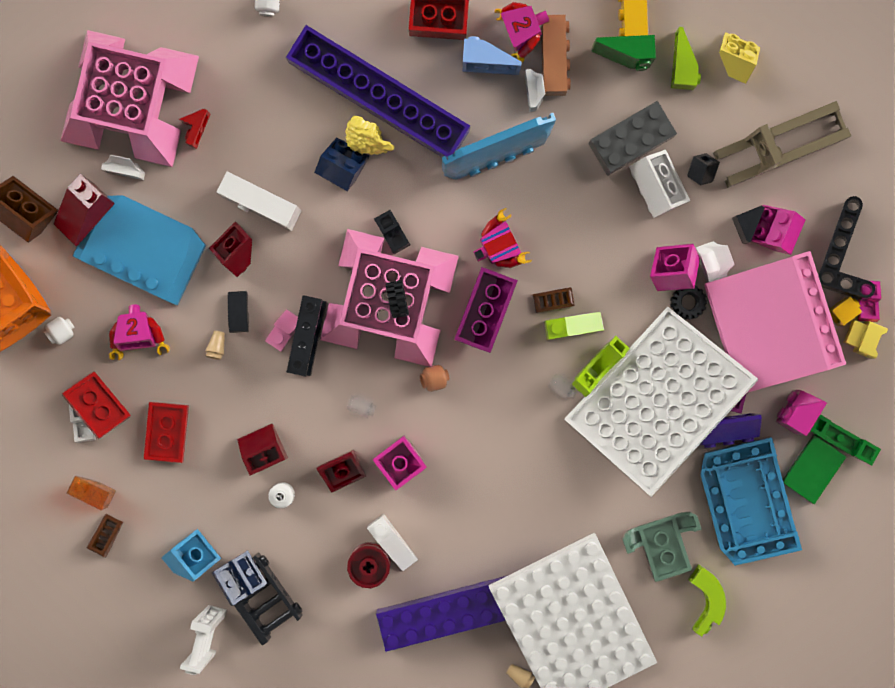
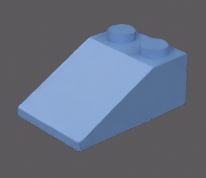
M471 36L468 39H464L462 72L519 75L522 62L487 41L480 40L479 37Z

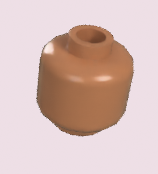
M441 365L426 367L423 369L422 374H420L422 387L430 392L444 389L447 381L450 379L447 369L444 370Z

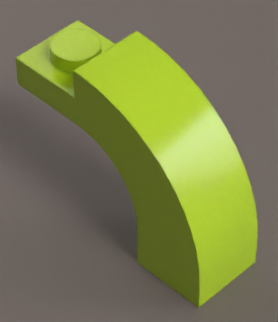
M615 335L578 373L572 385L577 391L587 397L603 376L625 356L630 348Z
M698 564L688 580L700 588L705 596L706 604L704 611L692 627L695 633L703 637L704 634L711 630V623L713 621L718 625L721 624L726 610V598L718 579Z

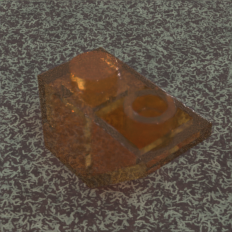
M75 476L66 494L99 510L108 508L116 490L100 482Z

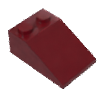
M79 174L67 187L54 225L77 247L115 203L92 181Z

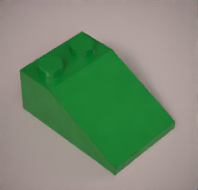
M655 35L596 37L592 46V52L627 68L645 71L647 68H650L656 59Z

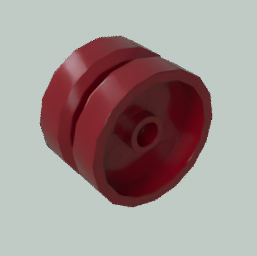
M362 543L353 550L348 560L347 571L349 577L356 585L362 588L371 589L377 587L386 580L391 567V559L378 543ZM367 562H370V565L373 564V566H372V567H368V566L366 565V563H367Z

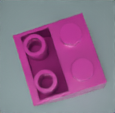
M762 205L765 208L751 241L773 251L791 255L806 220L796 211Z

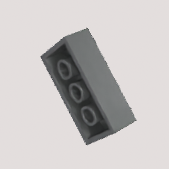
M656 101L592 138L588 144L606 175L609 176L671 140L677 132L659 102Z

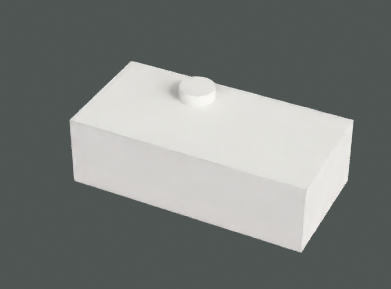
M228 171L217 190L219 195L237 204L239 209L247 213L250 210L290 231L293 230L301 213L297 205Z

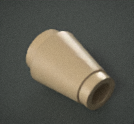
M213 332L205 350L207 352L206 357L221 360L222 356H224V332Z
M511 664L506 672L520 688H529L535 679L532 672L514 664Z

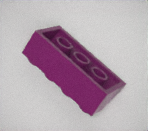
M481 267L454 340L491 353L518 280Z

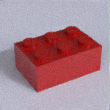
M411 0L409 36L453 40L466 39L469 0Z

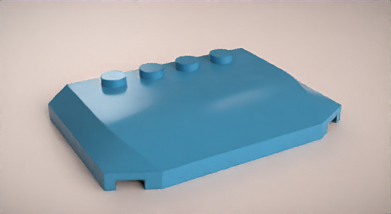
M550 113L548 118H541V116L462 147L447 158L446 156L442 157V170L445 177L455 180L467 175L473 177L480 174L482 169L488 168V170L499 166L498 163L504 160L508 163L515 160L519 154L523 153L525 156L534 152V148L544 145L556 122L554 113Z
M123 195L108 196L115 204L79 243L73 257L161 299L178 305L206 244L193 228Z
M772 437L704 453L700 475L721 551L735 566L802 550Z

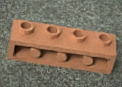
M566 14L548 15L550 21L541 25L544 96H566L567 90H570L571 80L567 78V71H570V59H567L566 53L570 50V41L566 40V33H569V21H566Z

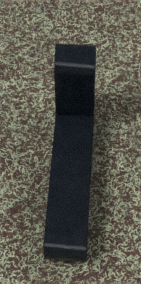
M852 196L845 201L818 277L822 288L865 301L874 295L875 285L868 280L839 272L863 207L862 200L857 196ZM855 203L858 209L855 211L850 210L848 204ZM849 221L852 227L848 229L843 228L841 222ZM839 238L843 239L845 245L839 247L834 241ZM835 256L838 258L839 263L832 265L828 262V258ZM829 274L832 277V281L825 283L821 277ZM848 280L851 283V288L844 289L841 286V282ZM867 286L871 293L863 295L860 292V288Z

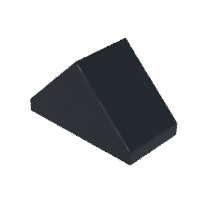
M761 205L732 218L742 243L747 244L751 242L764 211V206Z

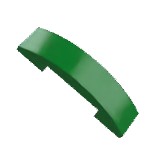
M821 414L810 430L811 433L871 466L881 451L879 447L857 437Z

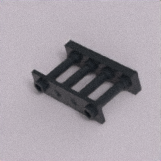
M305 295L302 296L287 373L305 377L306 375L311 376L327 304L326 301Z
M257 553L253 559L256 561L255 563L267 577L265 580L268 584L234 604V606L263 646L270 640L272 630L292 616L297 621L300 620L302 617L301 612L303 611L297 602H293L268 566L270 564L268 559L264 555L261 556L260 553ZM272 584L278 594L257 609H252L248 604L249 599ZM283 600L289 610L269 624L263 625L259 620L260 615Z

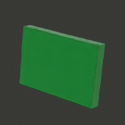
M813 435L783 478V483L812 504H815L846 459V456L816 435Z

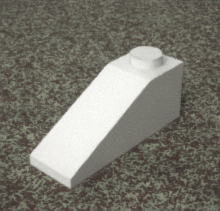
M384 514L368 525L367 529L402 571L418 560Z

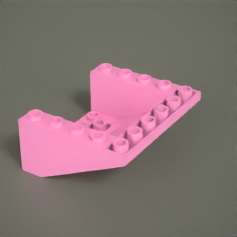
M811 251L704 284L725 353L758 378V381L748 392L846 365Z

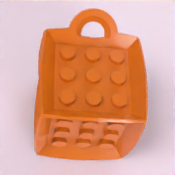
M0 245L1 352L41 325L51 316V311L30 278Z

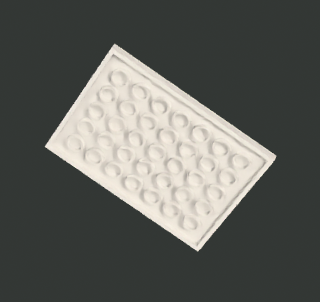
M667 307L636 340L625 356L603 376L587 397H584L568 414L565 421L652 497L753 387L758 378Z
M595 533L488 585L540 688H608L657 663Z

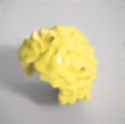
M353 116L348 121L345 138L348 147L353 151L361 154L378 155L394 150L391 142L382 140V132L376 123L365 121L363 117Z

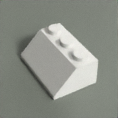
M666 150L648 155L629 166L631 175L636 180L639 191L644 197L653 218L690 201Z

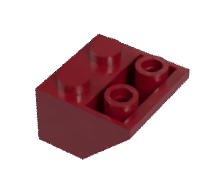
M273 423L237 439L241 458L249 476L288 458Z

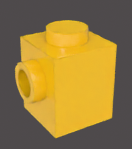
M851 296L843 298L829 308L832 320L837 326H844L862 313L859 308V302Z

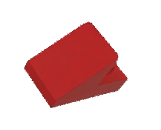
M201 109L179 119L182 123L192 127L186 133L185 143L195 149L198 147L211 115L206 109Z

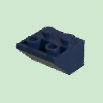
M336 137L320 156L314 173L348 192L369 159V155L353 151L344 140Z

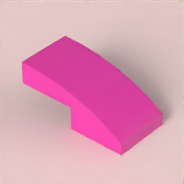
M870 281L875 285L876 289L874 295L869 300L858 299L859 308L862 311L858 315V321L878 322L880 320V281ZM867 286L860 288V292L863 295L871 293Z

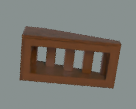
M571 287L533 294L536 313L575 306ZM563 293H566L568 303L564 304ZM555 294L559 296L560 305H556ZM549 295L551 296L552 306L550 307L548 305L547 296ZM539 297H543L545 308H541Z
M105 514L87 549L106 558L123 522ZM107 521L115 524L116 527L112 528L106 525ZM103 529L111 531V536L102 532ZM100 536L107 538V543L99 539ZM97 542L104 545V548L97 547Z

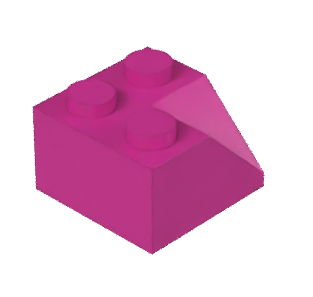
M694 244L656 247L650 278L657 291L695 288L700 257Z
M795 390V392L792 391L787 398L788 403L785 408L782 407L778 412L776 422L794 434L807 436L827 402L805 391Z
M405 435L373 458L374 463L395 491L427 468Z

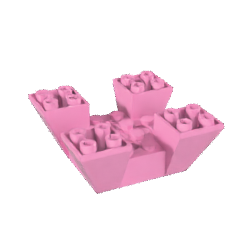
M87 30L78 66L82 68L75 99L69 104L61 141L99 150L103 130L116 131L129 135L135 159L173 167L181 130L158 120L165 88L191 93L199 56L162 47L148 54L124 50V38ZM129 69L128 73L122 76L123 71ZM105 83V87L99 90L100 85ZM124 88V92L118 95L119 89ZM143 92L142 98L137 99V95ZM119 106V111L114 114V109Z
M347 229L338 266L352 269L351 279L344 305L329 303L320 340L358 349L362 331L397 339L395 359L428 367L432 366L440 330L422 324L430 289L450 293L459 256L421 247L415 262L382 254L381 251L385 239L383 237ZM391 272L398 274L396 281L402 280L405 296L412 297V303L408 306V316L393 318L389 301H384L382 298L383 293L387 291L386 283L389 282L387 276ZM368 286L374 289V293L370 297L364 295V289ZM381 310L388 311V318L384 321L378 318V313Z

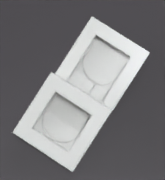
M69 405L70 422L73 423L74 442L82 443L96 440L93 432Z

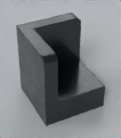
M707 153L693 156L687 176L699 185L712 183L720 162Z

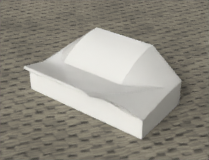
M527 69L524 76L529 112L537 111L545 95L543 75L534 72L532 69Z
M110 155L101 167V170L106 173L144 180L145 172L137 163H133L130 158Z
M712 241L696 247L707 283L727 277L728 271L735 265L728 245H720Z

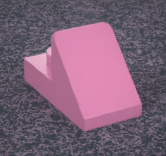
M286 309L274 323L275 327L265 342L282 352L295 333L298 317Z

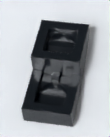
M391 210L374 218L394 254L410 246Z
M247 291L228 292L229 333L249 332Z

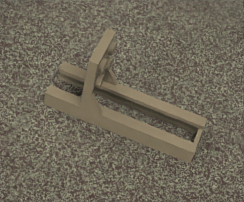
M837 101L772 128H769L768 124L763 125L745 139L716 150L713 155L716 160H720L754 146L761 161L760 164L728 176L727 180H725L727 188L851 137V133L848 127L846 128L840 114V107ZM829 114L830 116L835 115L836 125L839 124L840 127L833 134L782 154L780 147L776 146L774 141L778 135Z

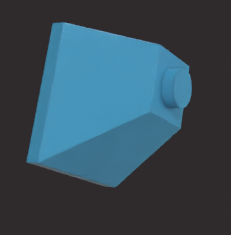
M198 529L162 557V560L173 573L192 582L221 559Z

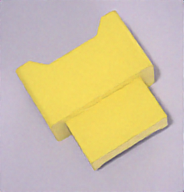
M853 320L843 343L854 347L853 352L870 359H876L878 356L876 351L881 335L887 333L888 328L870 321L863 324Z

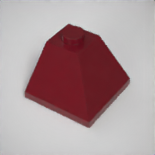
M235 221L209 249L223 266L238 277L251 264L252 238Z

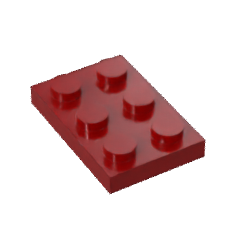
M95 371L62 393L64 399L98 440L131 416Z
M149 402L144 460L184 462L189 405Z

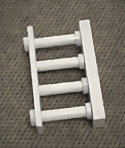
M208 605L192 621L190 629L195 630L196 638L192 653L180 666V669L185 670V673L190 675L200 674L215 656L216 650L210 649L215 628L225 618L227 609Z

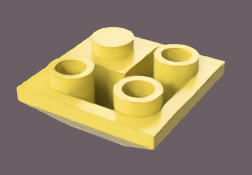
M725 32L719 53L728 76L746 84L757 65L760 47L754 42L744 41L735 34Z

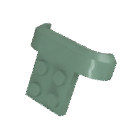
M681 512L632 528L625 532L622 540L627 554L643 546L654 581L658 582L692 570L680 533L687 531L695 532L702 529L697 515L691 512Z

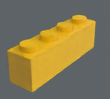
M618 0V2H621L618 20L622 21V28H619V36L648 35L647 0Z

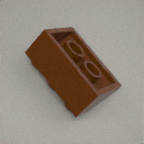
M12 176L0 184V222L29 243L44 231L57 214L58 209L16 177Z

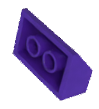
M748 413L724 417L699 445H704V448L716 447V443L723 442V445L735 444V440L741 439L742 442H752L755 437H760L761 414Z

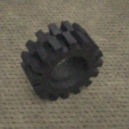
M402 280L386 283L392 317L408 316L409 311Z
M696 285L693 289L674 291L670 299L672 301L670 306L673 308V311L685 320L697 318L707 308L705 307L707 304L705 297L707 296ZM685 295H691L695 298L696 304L691 310H687L682 306V298Z

